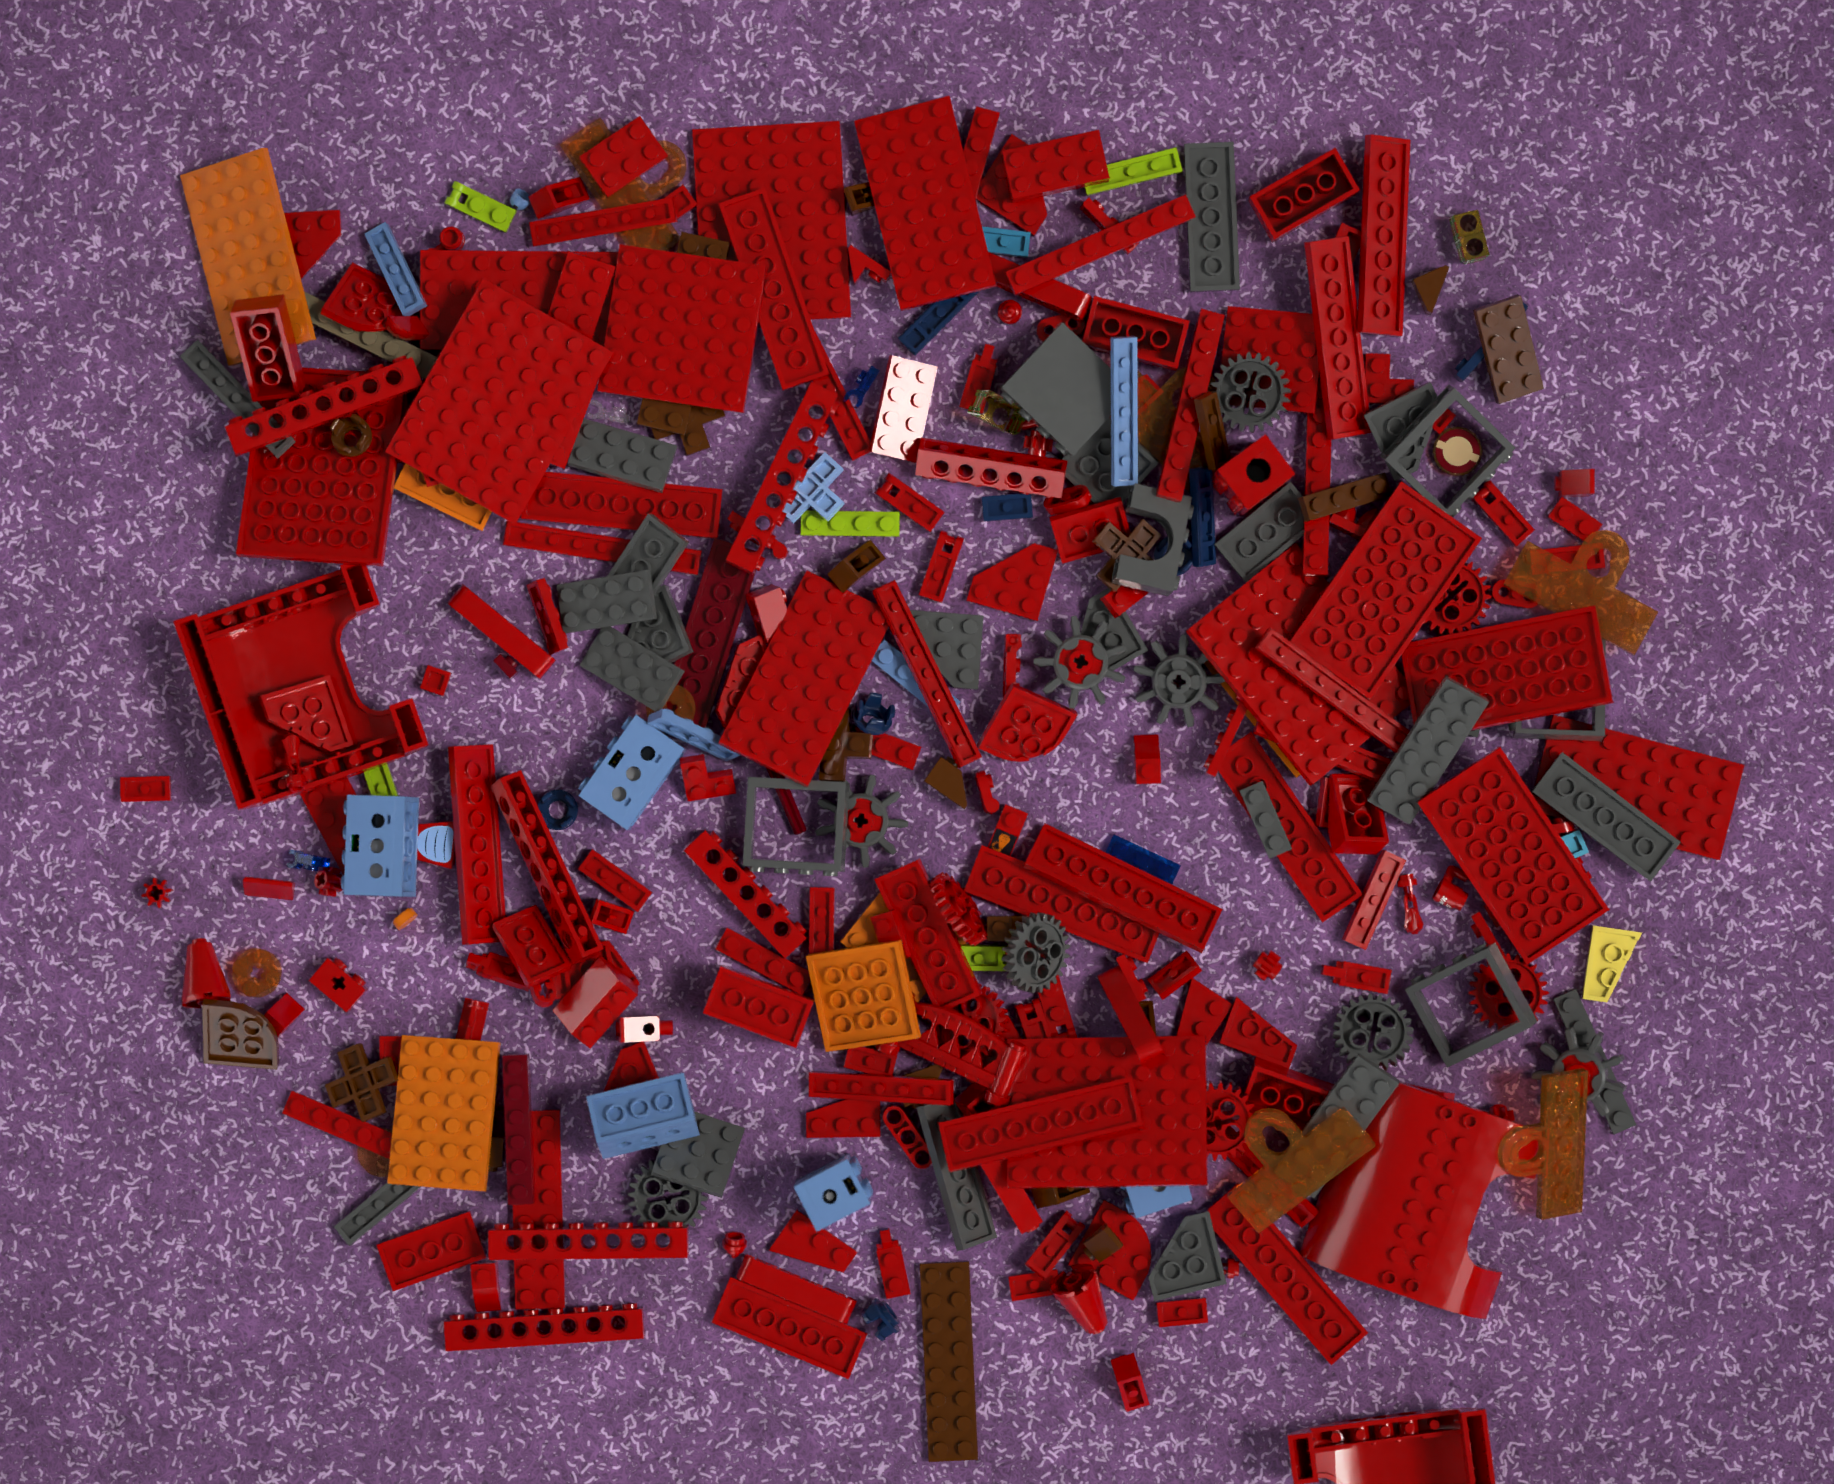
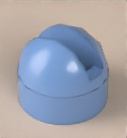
M515 189L510 198L511 206L513 207L515 204L518 207L517 210H524L531 203L528 198L530 195L522 189Z

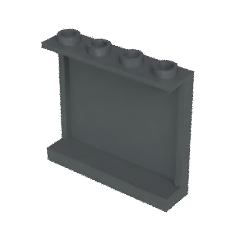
M1063 322L1053 329V332L999 387L1002 391L1001 397L1010 405L1014 402L1020 408L1018 413L1026 421L1029 422L1032 419L1038 425L1036 430L1044 438L1050 437L1056 442L1054 447L1063 456L1066 454L1074 456L1111 416V368Z

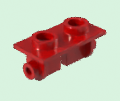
M465 997L456 1039L481 1041L489 1003Z

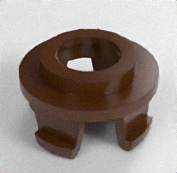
M352 414L351 417L342 420L336 418L330 426L332 444L341 455L347 457L361 455L369 448L372 442L370 426L357 414ZM351 430H357L362 435L354 447L347 446L344 442L346 433Z

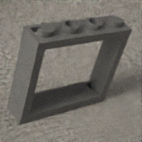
M1448 384L1380 457L1420 495L1454 517L1461 510V504L1466 499L1473 498L1479 491L1478 487L1495 475V469L1501 463H1506L1513 456L1512 451L1515 447L1453 386ZM1456 400L1502 446L1443 506L1398 460Z
M1602 639L1606 658V639ZM1605 705L1592 707V731L1522 728V721L1508 723V729L1513 731V738L1602 741L1605 737Z
M748 777L743 866H750V871L764 872V867L774 868V873L789 874V869H798V874L813 875V870H822L823 876H838V871L845 872L850 783L811 780L807 788L791 779ZM757 788L838 792L834 864L753 859Z
M1486 943L1480 944L1472 949L1473 954L1466 956L1465 953H1462L1452 959V964L1445 966L1442 963L1431 969L1432 974L1426 977L1423 973L1410 980L1412 984L1405 989L1447 1068L1532 1027L1538 1022L1496 943L1489 946ZM1486 958L1519 1020L1453 1051L1421 989Z

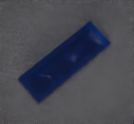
M1113 834L1105 851L1170 884H1173L1181 865Z

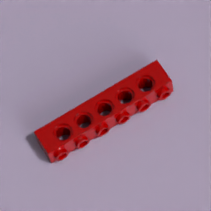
M921 437L915 475L926 479H944L951 483H969L976 487H994L1001 491L1013 490L1019 491L1022 494H1038L1047 498H1062L1068 461ZM942 460L945 461L947 464H941L938 461ZM963 464H967L971 466V468H966L963 466ZM987 468H992V469H994L995 471H994V472L988 471ZM1011 472H1016V473H1019L1020 475L1016 476V475H1013ZM1036 476H1041L1044 479H1038Z
M705 830L684 849L685 853L786 959L807 939L804 935L807 930L798 921L793 923L787 917L790 912L782 903L776 905L770 899L773 894L764 884L759 887L753 881L756 878L753 872L747 866L742 869L738 865V856L730 848L727 851L723 849L720 845L722 839L713 830L710 833ZM712 849L719 851L721 855L719 862L716 864H712L707 860V853ZM729 867L734 868L738 874L733 882L725 880L723 875L725 869ZM745 885H749L754 889V896L750 900L743 899L740 894L742 887ZM762 903L768 904L771 907V914L767 918H762L757 913V908ZM782 921L788 925L786 935L779 936L775 933L774 926L777 922Z

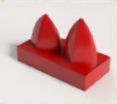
M1355 507L1332 514L1329 518V526L1360 540L1377 516L1378 511L1374 508L1366 512L1355 524Z

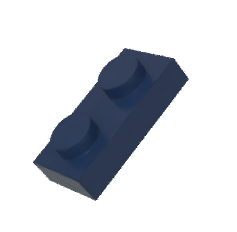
M1031 494L982 497L984 522L1033 518Z

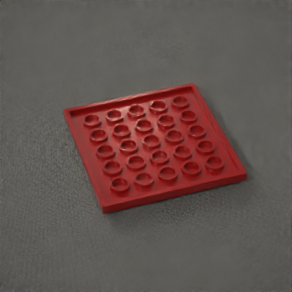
M620 244L604 347L613 351V354L599 377L597 391L744 413L767 266Z

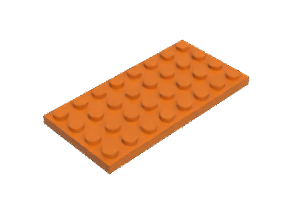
M260 148L180 175L228 366L243 363L230 316L235 300L284 294L296 345L316 340L268 148Z

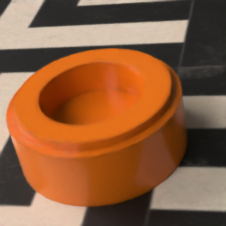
M408 908L393 920V924L398 930H401L411 923L418 914L413 908Z

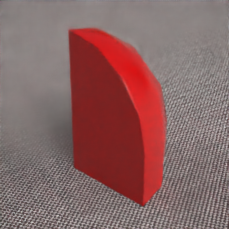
M388 316L385 322L387 331L398 339L416 341L423 340L429 335V332L418 316Z

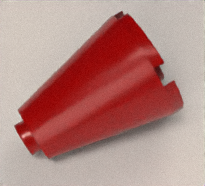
M206 938L194 939L192 944L187 946L181 999L182 1006L185 1008H201L204 999L231 1001V993L211 942H207Z
M1091 1264L1072 1266L1073 1271L1067 1274L1062 1271L1053 1279L1050 1289L1053 1296L1086 1333L1099 1334L1105 1329L1108 1320L1097 1271Z

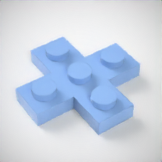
M826 452L808 469L803 482L797 481L794 490L798 491L791 505L787 503L783 512L787 513L786 518L793 524L810 506L826 521H829L845 504L828 488L844 469ZM791 454L788 456V460L791 463H799ZM783 473L778 476L786 485L790 484L791 477L788 474ZM780 500L774 505L775 508L780 505Z

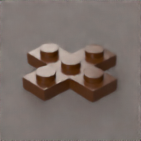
M692 406L686 435H680L687 456L711 448L703 424L726 417L724 410ZM651 428L657 440L676 434Z
M1144 519L1140 520L1127 537L1114 525L1107 522L1092 540L1095 545L1110 557L1095 577L1110 590L1116 592L1121 585L1111 583L1115 559L1122 554L1153 561L1147 553L1161 537V534Z
M849 708L820 762L819 781L845 782L847 759H871L873 735L849 732L851 710Z
M362 1043L337 1052L345 1076L325 1084L332 1107L338 1108L354 1101L362 1122H367L387 1113L379 1089L398 1081V1075L392 1058L386 1057L370 1065Z

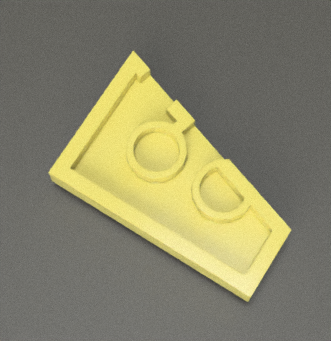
M1592 925L1582 999L1608 1002L1637 941H1639L1642 935L1641 932Z

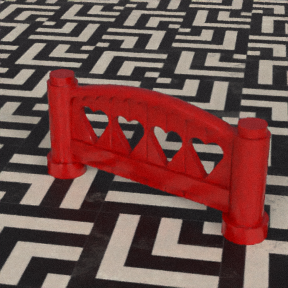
M912 992L916 1014L921 1015L923 1019H930L932 1027L917 1039L877 1044L875 1048L892 1056H897L900 1048L908 1050L986 1087L987 1091L984 1096L986 1101L999 1107H1007L1011 1098L1008 1094L1024 1056L1025 1045L1015 1040H1012L1010 1044H1006L984 1025L957 1011L933 1004L916 1002L915 994ZM938 1024L954 1032V1037L940 1047L936 1033V1026ZM959 1035H964L967 1040L973 1039L976 1043V1047L963 1057H961L958 1043ZM981 1045H986L989 1050L994 1049L998 1053L997 1059L983 1067L980 1054Z

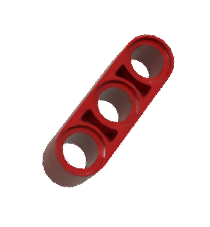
M888 1106L884 1110L883 1121L915 1167L919 1169L929 1167L932 1164L929 1150L919 1131L900 1106ZM890 1110H898L901 1114L900 1121L891 1123L887 1119V1113ZM903 1131H913L915 1140L912 1143L903 1142L901 1139ZM920 1150H924L929 1154V1160L924 1164L918 1163L915 1159L916 1153Z

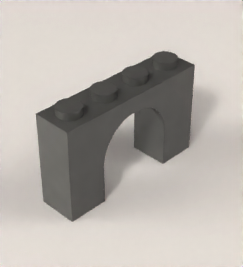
M1135 483L1129 489L1125 512L1148 517L1160 523L1166 531L1168 547L1162 558L1153 561L1122 554L1115 559L1111 583L1169 596L1179 586L1180 576H1177V571L1184 561L1185 554L1181 551L1183 543L1187 542L1189 529L1186 528L1187 520L1191 519L1194 506L1191 505L1192 497L1183 495L1182 501L1178 503L1156 497L1157 488Z

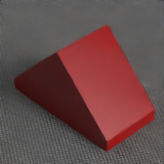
M597 898L590 915V920L592 924L627 934L635 911Z
M286 993L264 1016L273 1025L279 1038L305 1009L292 996Z

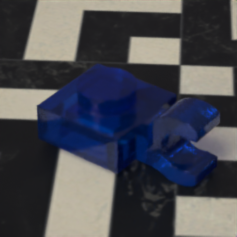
M873 366L867 371L863 369L855 381L859 385L855 390H849L844 395L843 401L846 402L850 396H854L857 399L854 408H859L863 403L866 392L880 370Z
M289 850V854H293L295 859L293 863H287L286 866L288 868L300 869L303 867V869L318 871L319 867L329 868L330 858L305 854L299 850Z

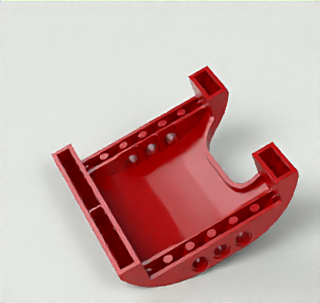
M342 564L340 565V570L199 617L196 613L173 621L238 810L266 805L347 779L399 760L429 745L413 698L390 705L389 709L386 710L369 709L359 699L348 670L340 643L342 631L350 621L380 605L367 565ZM330 675L354 745L328 754L300 739L298 751L301 775L306 777V785L304 790L292 792L286 785V778L289 777V766L282 743L284 735L289 732L266 721L259 697ZM291 759L292 764L295 763V759Z
M1399 1082V1085L1320 1190L1315 1205L1319 1213L1309 1222L1299 1253L1310 1261L1364 1283L1457 1314L1486 1319L1502 1272L1481 1264H1474L1469 1258L1467 1251L1468 1238L1488 1185L1497 1177L1505 1174L1535 1179L1551 1132L1529 1124L1524 1125Z
M1443 1408L1380 1415L1321 1424L1287 1434L1293 1484L1319 1482L1318 1478L1329 1479L1335 1484H1496L1487 1415L1484 1408Z

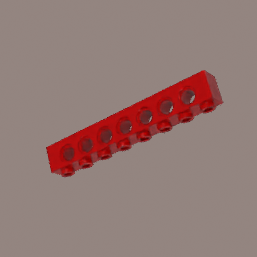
M406 355L393 359V364L384 367L383 364H379L369 368L370 373L360 376L358 372L345 377L346 381L337 384L336 381L327 383L322 386L323 390L313 393V390L303 392L298 395L299 399L291 402L289 398L275 403V408L266 410V407L251 412L253 415L251 417L243 419L242 416L230 419L228 421L229 425L224 427L236 457L329 423L336 418L345 417L420 389L423 383L413 357L407 359ZM391 372H396L400 375L401 380L398 384L391 385L386 380L387 375ZM365 382H375L377 390L374 393H366L363 390ZM348 389L354 393V397L350 402H344L340 399L339 396L343 390ZM321 398L328 399L331 403L329 409L325 411L319 410L316 407L317 401ZM297 407L305 408L307 410L306 417L300 420L294 418V409ZM281 416L284 420L283 425L279 428L271 427L269 424L271 417ZM251 424H256L260 427V432L255 437H250L246 434V428Z
M813 382L810 383L726 558V563L753 575L755 570L760 571L766 559L762 557L765 548H771L776 538L773 535V531L776 525L782 526L787 513L783 512L787 503L790 505L793 503L798 492L794 490L797 481L803 482L808 471L805 465L808 459H814L819 448L815 444L819 437L824 438L829 428V424L826 421L829 415H835L840 405V402L836 401L838 394ZM813 407L820 408L823 411V416L819 419H813L809 415L810 409ZM803 429H808L813 436L809 441H802L798 433ZM793 451L799 452L802 459L799 463H791L788 460V454ZM780 474H788L791 477L790 484L786 486L780 485L777 482V477ZM777 496L781 503L778 507L771 508L766 503L767 498ZM759 518H766L770 522V526L766 530H759L756 527V521ZM747 541H757L759 549L753 553L748 552L745 549Z
M519 770L499 778L490 787L572 965L594 957L604 948L522 771Z
M656 1221L643 1222V1226H633V1222H618V1226H608V1222H594V1226L584 1227L583 1222L569 1223V1227H559V1223H544V1227H534V1223H519V1227H509V1223H496L494 1228L488 1230L489 1260L688 1258L689 1225H683L682 1221H670L668 1226H658ZM636 1233L642 1234L645 1238V1244L636 1246L632 1242V1235ZM660 1233L667 1234L670 1238V1243L666 1246L660 1245L656 1239L657 1235ZM561 1234L567 1235L571 1241L570 1245L567 1247L559 1245L557 1241L558 1236ZM609 1234L619 1236L620 1244L618 1246H611L607 1242ZM510 1235H517L520 1238L521 1245L519 1247L509 1245L508 1237ZM542 1235L546 1240L545 1246H535L533 1236ZM583 1235H593L595 1245L590 1247L584 1245L582 1241Z
M637 1303L622 1304L623 1308L613 1309L612 1304L598 1305V1310H588V1306L573 1307V1311L563 1312V1308L548 1309L549 1313H539L538 1309L524 1310L523 1315H514V1311H501L499 1316L489 1317V1312L474 1313V1318H465L464 1314L449 1315L450 1319L444 1321L445 1351L644 1339L643 1307H637ZM616 1315L622 1316L625 1319V1326L622 1328L614 1327L612 1318ZM590 1317L598 1318L601 1323L600 1328L597 1330L590 1329L587 1325V1320ZM568 1318L574 1320L576 1323L575 1330L566 1331L562 1325L563 1320ZM541 1320L548 1321L551 1324V1331L548 1333L541 1332L538 1329V1322ZM492 1323L500 1325L502 1329L501 1335H491L488 1329L489 1325ZM514 1323H524L526 1333L521 1335L515 1333L513 1329ZM466 1325H473L476 1328L477 1335L475 1337L469 1338L465 1335L464 1327Z

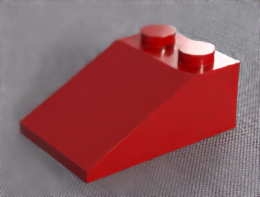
M1357 774L1330 775L1328 833L1332 853L1376 855L1389 843L1383 810L1367 800L1377 782Z

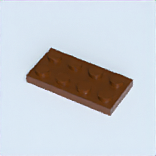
M1517 294L1473 309L1495 402L1502 404L1544 389L1521 295Z

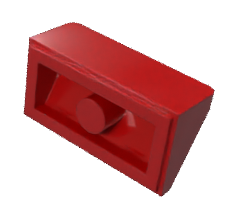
M255 877L243 878V888L246 896L283 900L294 899L295 883L293 881Z

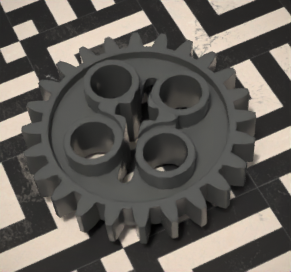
M1250 352L1247 353L1246 359L1237 354V362L1229 358L1230 366L1228 368L1224 365L1220 366L1224 371L1223 374H1214L1219 379V382L1211 383L1213 387L1217 388V391L1214 392H1217L1221 415L1225 414L1223 422L1227 423L1232 420L1230 427L1234 429L1239 424L1241 432H1244L1247 426L1251 433H1254L1255 426L1264 431L1265 423L1273 427L1271 419L1275 418L1280 421L1281 418L1278 412H1287L1282 405L1283 403H1290L1285 394L1291 393V389L1284 388V385L1290 381L1289 379L1281 378L1286 373L1285 370L1276 371L1279 363L1275 362L1270 365L1271 358L1269 356L1262 361L1260 353H1257L1255 359H1253ZM1254 371H1257V376L1253 384V389L1256 391V395H1251L1249 402V412L1248 414H1244V410L1247 406V402L1249 399V396L1245 394V391H1249L1251 389L1252 375ZM1240 372H1246L1248 375L1247 381L1243 384H1237L1235 381L1237 374ZM1264 377H1269L1272 380V384L1268 389H1261L1259 386L1260 380ZM1235 396H1240L1242 398L1241 405L1238 408H1231V399ZM1259 401H1264L1266 403L1265 411L1255 413V404Z
M1041 912L1037 914L1030 913L1029 917L1022 916V922H1015L1016 930L1009 929L1012 936L1011 938H1005L1008 947L1002 948L1003 951L1007 952V955L1001 959L1007 962L1003 970L1009 972L1006 978L1012 980L1011 985L1017 986L1019 990L1035 993L1036 991L1042 993L1043 988L1050 989V983H1057L1056 975L1063 976L1060 969L1061 967H1067V964L1063 961L1064 958L1070 957L1069 954L1065 953V950L1070 948V945L1065 944L1069 935L1063 934L1066 928L1060 926V920L1054 919L1052 915Z
M1369 993L1367 1000H1364L1359 995L1358 1003L1350 999V1008L1342 1006L1341 1011L1343 1014L1337 1013L1336 1020L1338 1022H1334L1333 1029L1337 1030L1333 1032V1038L1339 1039L1335 1042V1048L1342 1047L1339 1055H1348L1347 1064L1352 1062L1358 1053L1377 1066H1382L1385 1071L1388 1070V1063L1394 1067L1397 1066L1396 1058L1404 1060L1405 1054L1403 1052L1409 1053L1410 1051L1408 1044H1412L1413 1037L1409 1035L1413 1034L1414 1028L1407 1027L1411 1024V1018L1404 1019L1407 1011H1398L1399 1002L1392 1006L1390 1005L1391 997L1384 1002L1382 1001L1381 994L1378 995L1377 1000H1373L1371 993ZM1377 1013L1379 1017L1372 1052L1369 1053L1367 1049L1373 1017ZM1365 1016L1369 1021L1362 1023L1357 1020V1017ZM1390 1021L1393 1023V1026L1384 1027L1381 1022ZM1362 1039L1365 1044L1356 1045L1353 1043V1040ZM1384 1043L1389 1046V1049L1381 1050L1377 1045Z
M649 1160V1169L642 1165L640 1168L643 1175L634 1174L638 1182L630 1183V1186L635 1191L628 1193V1196L634 1197V1201L628 1205L636 1206L632 1216H641L637 1223L656 1221L658 1226H668L670 1221H682L683 1225L689 1224L695 1227L696 1224L693 1218H702L698 1210H706L707 1207L701 1204V1201L708 1200V1197L702 1195L701 1191L686 1186L675 1188L671 1181L651 1175L655 1164L652 1160ZM648 1181H657L660 1184L659 1192H649L647 1189ZM665 1190H669L670 1194L684 1190L690 1191L688 1195L673 1197L671 1203H668L667 1199L650 1203L646 1201L647 1198L663 1196ZM684 1199L689 1203L690 1208L687 1212L677 1210L676 1202L678 1200ZM660 1204L665 1208V1215L663 1217H655L653 1215L652 1207L654 1205Z

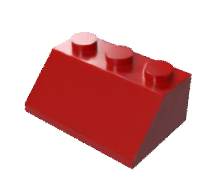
M599 955L555 1005L552 1011L574 1037L591 1049L637 997L638 984Z

